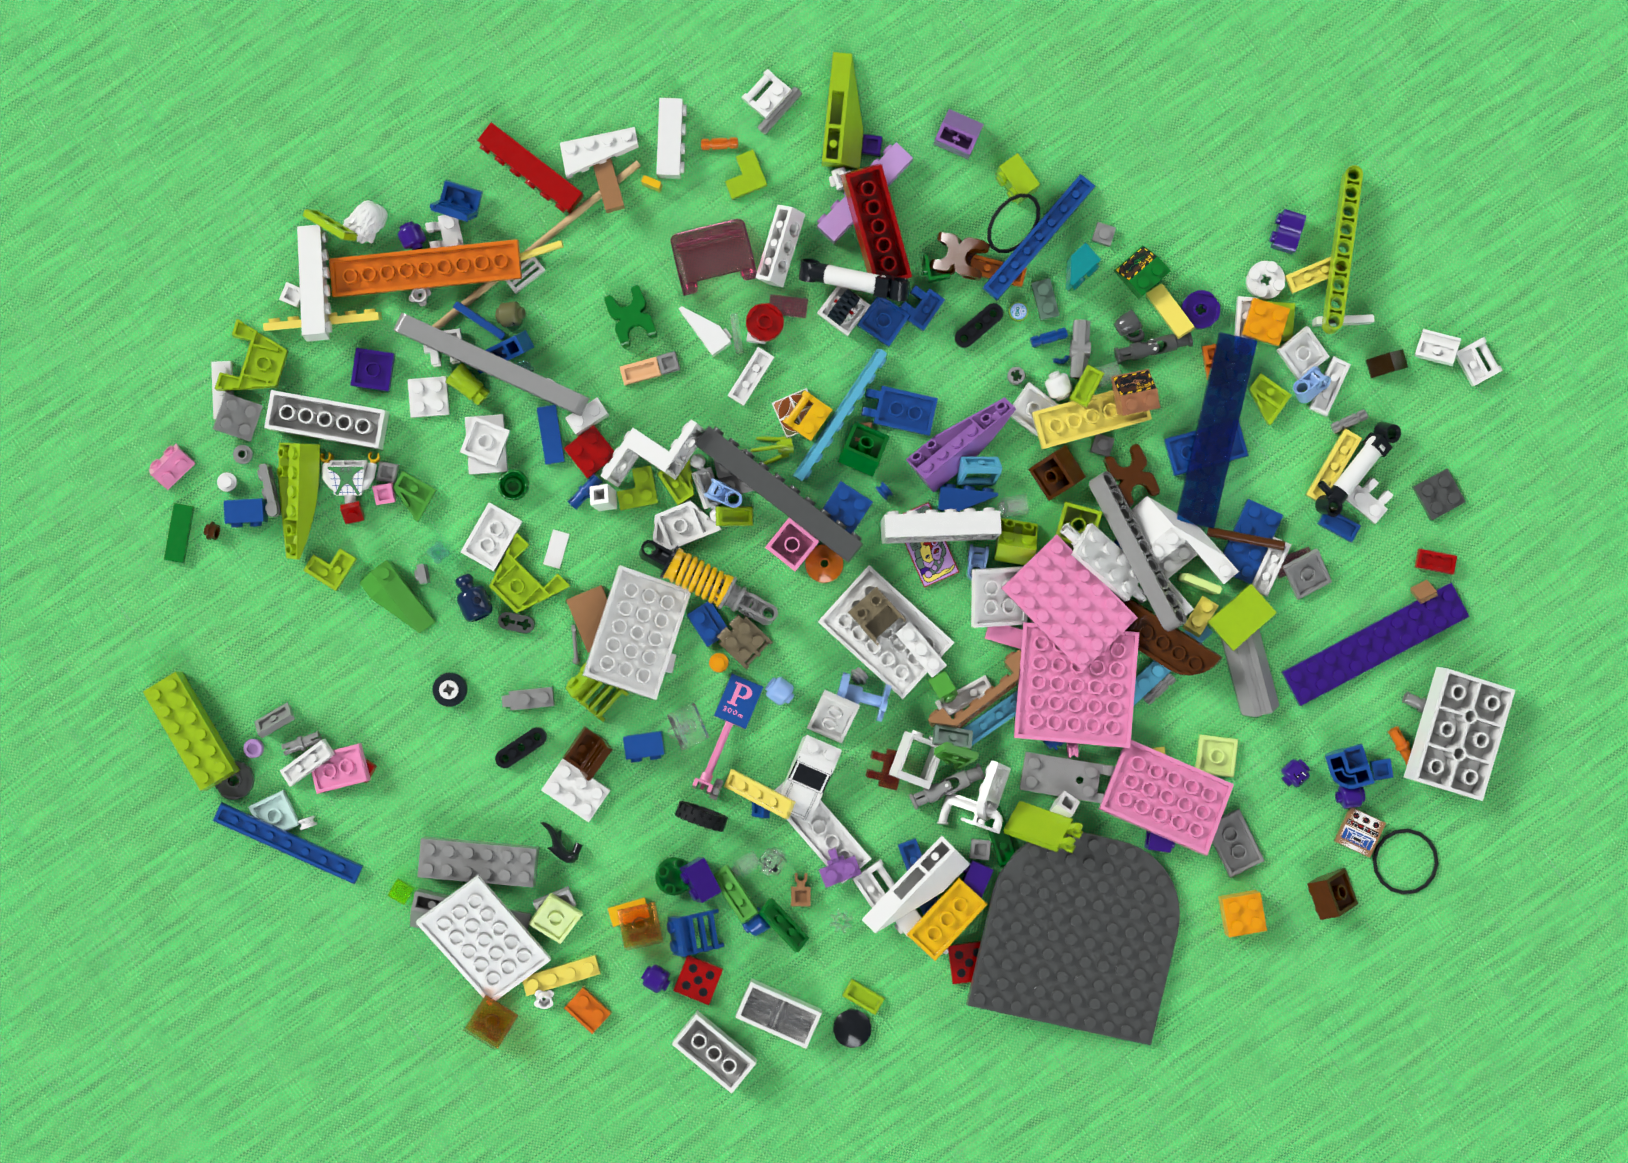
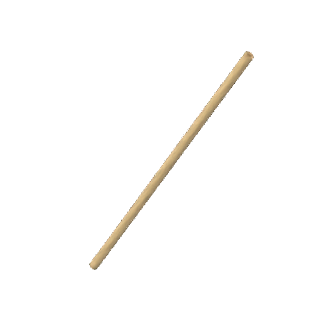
M637 160L616 176L618 185L641 167ZM600 190L525 251L546 244L602 198ZM499 281L484 283L460 303L468 307ZM453 308L432 326L441 329L460 312Z

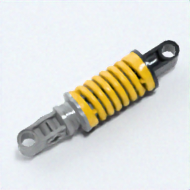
M653 540L643 542L639 550V556L643 561L662 570L660 578H668L671 583L675 581L677 586L682 584V589L688 588L690 593L695 591V596L701 595L703 600H706L709 596L708 602L716 604L718 609H721L724 605L731 608V611L735 612L737 610L763 625H770L778 615L777 608L757 595L747 592L746 587L743 586L741 588V586H738L736 584L737 577L724 574V571H718L716 567L711 569V564H705L703 560L698 562V557L694 556L692 558L690 553H685L679 546H676L671 551ZM649 547L654 553L647 554L644 548ZM769 611L772 614V618H766L763 612Z

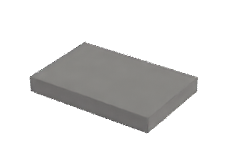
M1240 809L1222 816L1212 843L1228 876L1231 878L1265 860Z

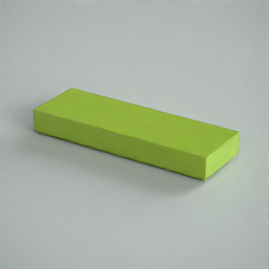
M304 209L302 216L342 240L356 241L358 234L318 210Z

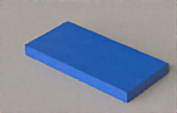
M1239 419L1164 439L1174 476L1249 456Z

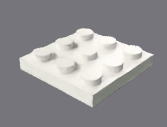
M1022 567L972 569L971 627L1023 625V622L1027 623V615L1001 589Z

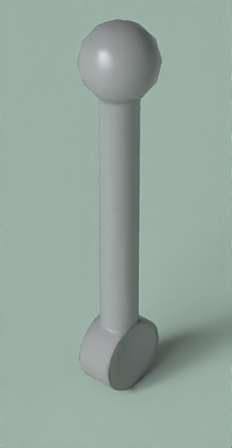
M571 625L574 650L573 664L578 665L580 659L577 652L576 625Z

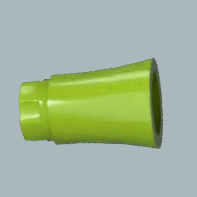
M461 363L445 381V383L458 390L478 406L490 393L464 363Z

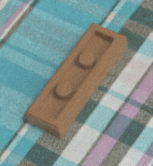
M609 158L606 160L607 162L601 165L599 163L593 165L606 213L625 208L612 160Z

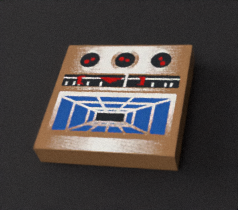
M1349 808L1334 841L1370 858L1386 823L1355 808Z

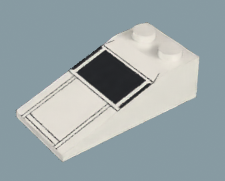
M809 735L802 737L780 794L796 801L790 814L791 816L810 823L842 751L841 749Z

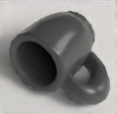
M1132 309L1120 316L1114 323L1120 336H1126L1131 342H1141L1145 337L1144 331L1141 329L1142 324ZM1139 330L1137 336H1129V334Z

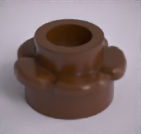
M211 522L210 525L207 524L205 526L204 535H206L208 540H216L219 537L220 525Z

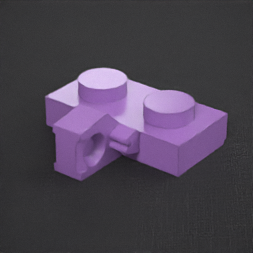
M835 847L828 850L831 860L827 861L828 866L819 869L826 888L862 874L855 855L844 859L843 855L838 856Z

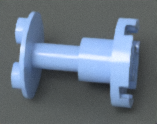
M843 672L837 695L857 704L860 702L879 707L876 721L882 722L892 685L886 684L883 695L878 696L864 692L863 687L849 684L851 674Z

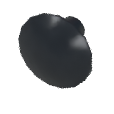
M847 1009L837 1016L833 1032L840 1044L856 1048L868 1041L871 1035V1023L869 1018L861 1011Z

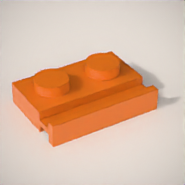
M584 986L564 1007L591 1034L612 1013Z

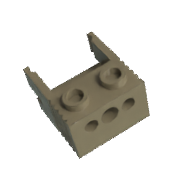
M878 587L874 588L847 612L851 614L855 622H858V625L877 646L879 643L876 642V638L899 618H902L903 622L906 621L894 605L888 601L886 596H883V593L878 590Z

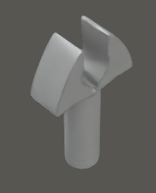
M716 778L709 798L717 800L724 782L723 780Z

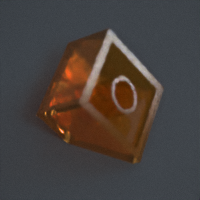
M655 902L617 910L626 951L664 943Z
M485 995L463 1031L490 1048L497 1050L517 1019L518 1014Z

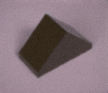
M1403 349L1365 360L1370 378L1408 368Z

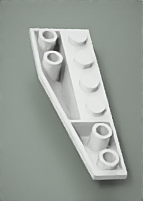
M941 836L864 916L862 921L874 933L879 932L944 892L970 863Z

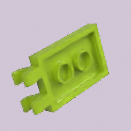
M1019 801L1004 827V833L1058 852L1061 848L1073 853L1076 847L1074 845L1076 839L1066 836L1070 834L1076 838H1081L1083 825L1073 823L1071 818Z

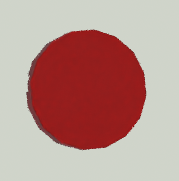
M770 303L755 305L746 316L748 333L758 341L768 342L774 340L783 330L784 319L782 312Z

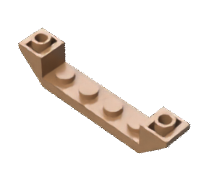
M1013 651L1005 657L1004 664L1011 673L1010 676L1008 674L999 681L1000 684L996 687L991 686L984 692L985 695L980 699L975 698L971 701L966 710L961 709L954 715V719L949 716L944 708L941 710L936 709L929 715L928 722L930 726L934 727L938 724L961 728L1018 685L1021 651Z

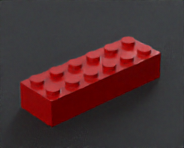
M882 164L871 165L840 175L867 273L876 275L883 273L906 279L911 278L910 266Z

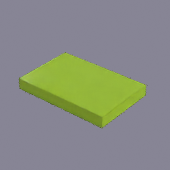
M1249 584L1208 620L1207 623L1228 647L1234 651L1277 612L1252 584Z

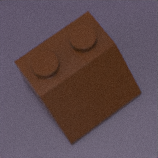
M1066 445L1028 469L1048 501L1086 478V475Z
M1346 868L1322 875L1307 883L1320 920L1340 917L1358 905Z

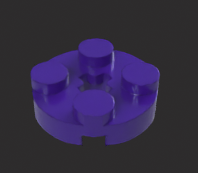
M1198 290L1189 294L1181 306V309L1195 329H1205L1212 326L1220 315L1219 302H1217L1212 293L1205 290ZM1199 305H1203V309H1206V312H1203L1201 315L1196 311Z

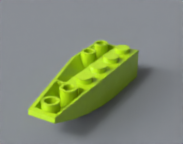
M279 443V467L277 474L286 558L300 560L312 526L317 503L320 444Z

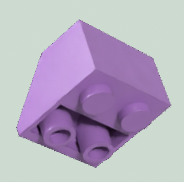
M949 109L933 145L969 160L984 124Z

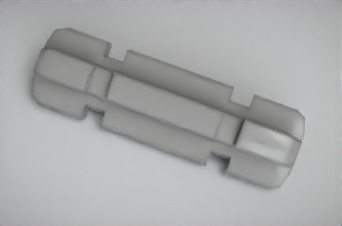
M1362 409L1356 414L1354 413L1341 419L1340 422L1332 423L1331 429L1334 433H1338L1359 423V421L1366 420L1368 414Z
M1169 673L1164 677L1163 681L1161 680L1150 690V693L1148 692L1143 697L1144 701L1149 705L1152 704L1155 698L1163 694L1169 688L1168 686L1176 681L1175 677Z

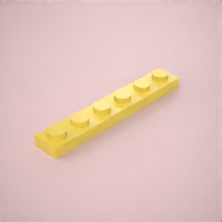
M365 309L363 314H357L356 310L345 311L343 316H338L337 312L329 314L331 324L382 320L381 312H376L375 309ZM299 316L287 317L288 321L281 322L280 318L268 319L269 323H263L264 331L301 328V320H299Z

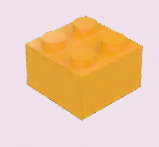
M1251 890L1218 896L1225 935L1235 937L1267 931L1261 893L1259 891Z

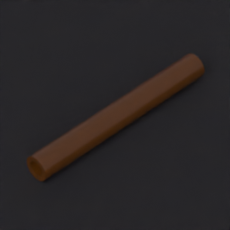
M1208 527L1207 532L1209 537L1284 551L1286 542L1214 527Z

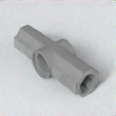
M1074 320L1073 337L1070 342L1069 352L1071 357L1070 378L1080 379L1088 364L1091 352V342L1089 341L1091 321Z

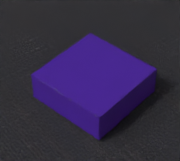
M864 134L861 155L880 157L882 136Z

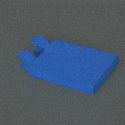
M881 386L880 391L869 388L866 390L865 397L878 399L876 410L867 407L862 408L861 416L874 418L873 424L930 436L938 398Z

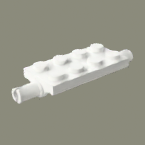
M1069 523L1062 527L1060 532L1072 542L1071 544L1074 547L1071 555L1124 602L1129 601L1131 596L1135 597L1139 603L1146 601V594L1138 586L1139 581L1123 550L1093 523L1087 524L1082 533L1076 531Z

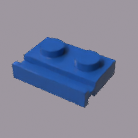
M706 602L687 614L707 647L718 641L719 638L717 636L727 627L713 603Z

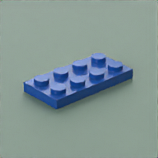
M1247 499L1233 531L1273 539L1283 515ZM1228 540L1223 554L1239 571L1233 577L1252 584L1268 548Z

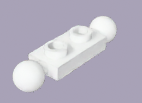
M697 453L690 459L692 467L697 469L696 472L691 474L704 510L711 508L710 519L716 523L715 507L722 503L704 496V493L708 491L712 483L711 478L715 477L711 467L704 468L705 457Z

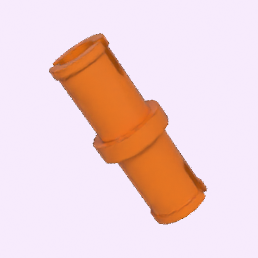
M1399 726L1391 728L1388 734L1396 745V751L1400 752L1407 765L1412 751L1409 746L1410 742L1404 738Z

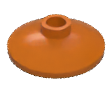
M826 545L816 546L805 560L806 571L817 582H831L841 574L843 558ZM822 560H826L828 562L827 567L821 566L820 563Z

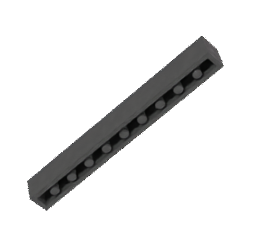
M710 426L707 427L695 443L699 449L848 563L853 559L863 546V543L860 542L862 539L854 532L848 533L845 530L846 526L839 520L836 522L829 518L831 514L823 508L818 510L814 507L816 503L809 497L805 499L799 495L801 491L793 485L788 487L784 484L785 479L779 474L772 475L768 471L770 468L762 461L758 464L753 460L755 456L749 451L745 450L742 452L738 448L739 444L731 438L729 440L723 437L724 432L716 426L713 429Z

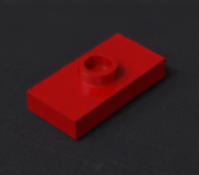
M1418 549L1415 568L1454 575L1457 556Z

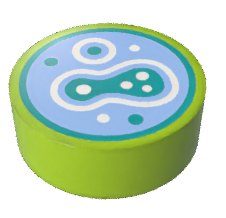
M1015 302L1009 308V316L1016 322L1023 321L1028 315V308L1023 302Z

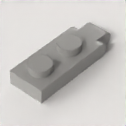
M553 687L509 691V695L501 696L502 707H510V710L555 706Z

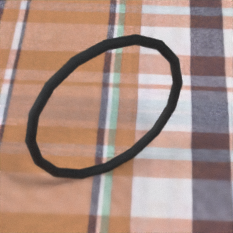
M1017 194L1008 198L998 207L987 229V240L991 249L998 253H1010L1021 244L1020 242L1009 249H999L994 246L991 240V229L995 218L1011 201L1018 198H1029L1034 201L1036 219L1031 231L1040 220V206L1037 199L1032 195Z
M1411 829L1394 830L1384 836L1375 848L1373 856L1374 872L1380 883L1392 892L1403 895L1417 893L1426 888L1436 875L1438 868L1437 851L1431 840L1419 831ZM1408 832L1419 835L1428 842L1433 851L1435 864L1432 875L1425 884L1413 890L1403 891L1392 888L1383 881L1378 872L1377 856L1379 848L1386 839L1395 834Z

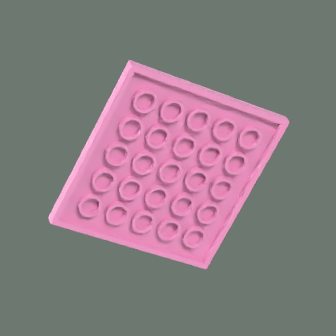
M1023 622L1014 738L1130 748L1139 632L1124 631L1081 672L1035 623Z

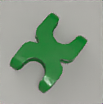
M638 285L631 288L633 300L627 307L618 306L611 295L604 297L609 315L612 319L619 321L615 326V331L624 349L630 347L629 333L634 327L640 326L644 328L650 338L657 337L651 316L647 313H642L646 309L647 304Z

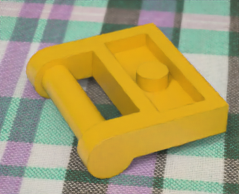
M804 390L801 394V399L788 418L785 417L783 423L809 441H812L833 409ZM810 401L813 405L800 424L797 425L794 421L807 402Z

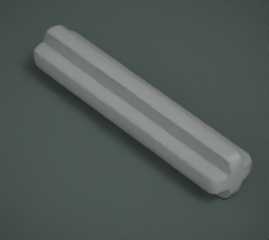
M793 87L791 89L792 92L774 112L758 126L761 133L767 134L802 95L798 88Z

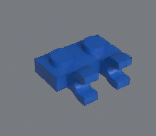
M915 285L910 294L920 299V303L914 308L904 301L900 308L910 314L908 322L924 331L945 299L931 289L924 292Z

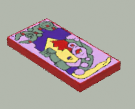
M928 502L912 510H917L918 513H926V510L932 509ZM946 541L905 543L923 587L959 573Z

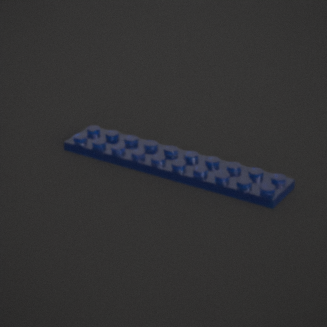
M1222 332L1218 333L1177 510V519L1180 521L1214 529L1257 340Z

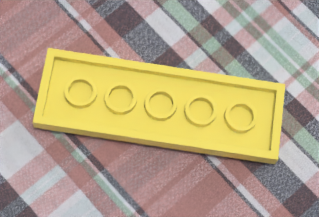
M1113 390L1093 395L1087 408L1071 401L1032 412L1041 449L1152 419L1150 410L1125 416L1118 415Z

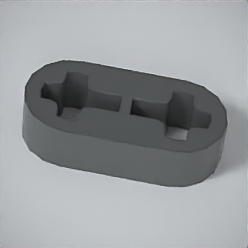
M504 612L498 618L499 626L511 631L530 633L535 627L534 620L525 615ZM509 615V619L515 620V624L508 623L505 626V622L502 619ZM528 619V623L531 624V627H527V629L524 630V626L518 625V621L525 622V620Z

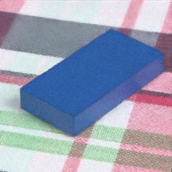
M1322 514L1317 525L1350 543L1353 542L1361 525L1341 514L1336 517Z

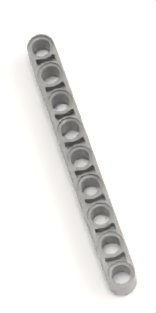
M1104 471L1090 480V489L1162 627L1166 631L1171 632L1186 623V615L1114 477L1110 472Z

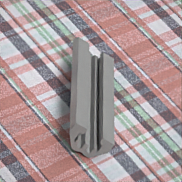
M1258 629L1234 651L1221 639L1241 714L1258 717L1273 713L1279 706L1260 630Z

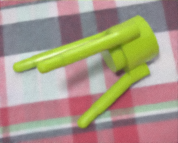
M786 436L757 437V440L780 442H776V445L750 450L751 452H761L777 449L778 453H782L764 461L763 463L766 465L789 457V453H794L792 439L786 438Z

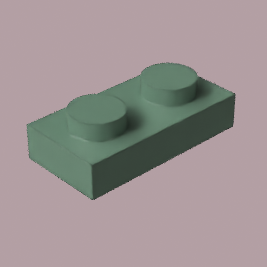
M1050 278L1031 283L1040 321L1058 317L1059 311Z
M936 724L933 730L932 745L940 746L944 742H950L954 746L971 749L973 731Z

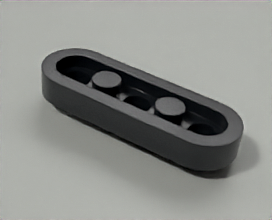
M995 303L989 304L959 329L955 334L957 346L961 348L971 346L997 324L1003 317L1002 307ZM990 311H995L996 317H991ZM980 323L982 325V329H976L975 324ZM961 336H967L968 340L966 342H962L960 339Z
M540 727L532 728L498 751L495 756L496 764L501 768L511 767L546 742V731ZM536 733H539L541 735L540 740H536L534 738V735ZM519 744H523L525 746L524 751L519 750ZM503 755L509 756L508 762L503 761Z

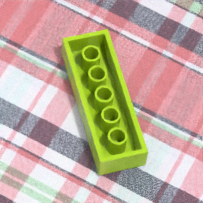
M175 671L143 691L200 791H208L240 771L183 672Z

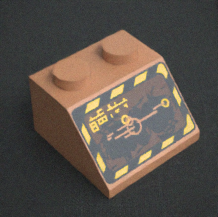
M1149 369L1111 376L1118 415L1125 416L1160 408L1158 390Z

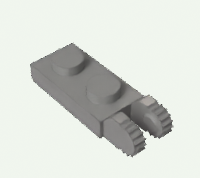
M260 464L257 472L259 480L263 482L264 486L262 488L263 498L267 499L268 502L265 510L267 515L277 517L281 515V507L272 467L270 464Z

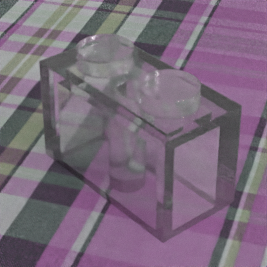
M1026 494L1003 497L997 503V508L1000 510L1002 518L1029 514Z

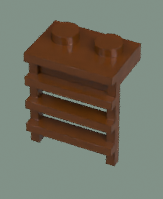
M584 726L564 754L563 759L578 768L587 781H591L613 749L604 738Z

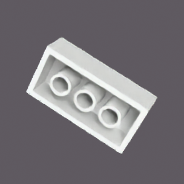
M698 1010L672 1042L675 1048L730 1093H733L757 1062V1059Z

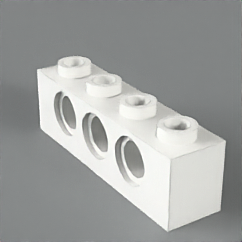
M777 205L755 277L756 279L768 285L784 286L805 218L804 213L793 207Z

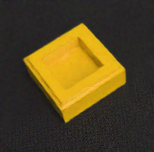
M643 175L641 180L643 186L657 192L661 191V181Z

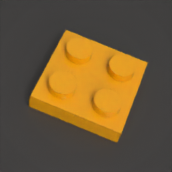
M1252 298L1241 335L1279 346L1290 308Z

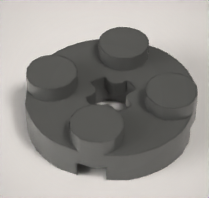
M234 761L240 769L239 772L215 785L216 789L221 793L220 795L226 799L236 800L247 796L254 786L252 769L240 761ZM234 775L239 779V783H236L235 786L230 781V778L234 777Z

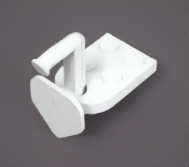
M991 760L985 771V780L979 788L980 795L978 801L954 793L947 795L937 824H949L947 822L952 805L975 813L973 821L962 817L961 821L999 834L1003 818L997 811L1011 768ZM991 818L995 819L992 828L985 826V822Z

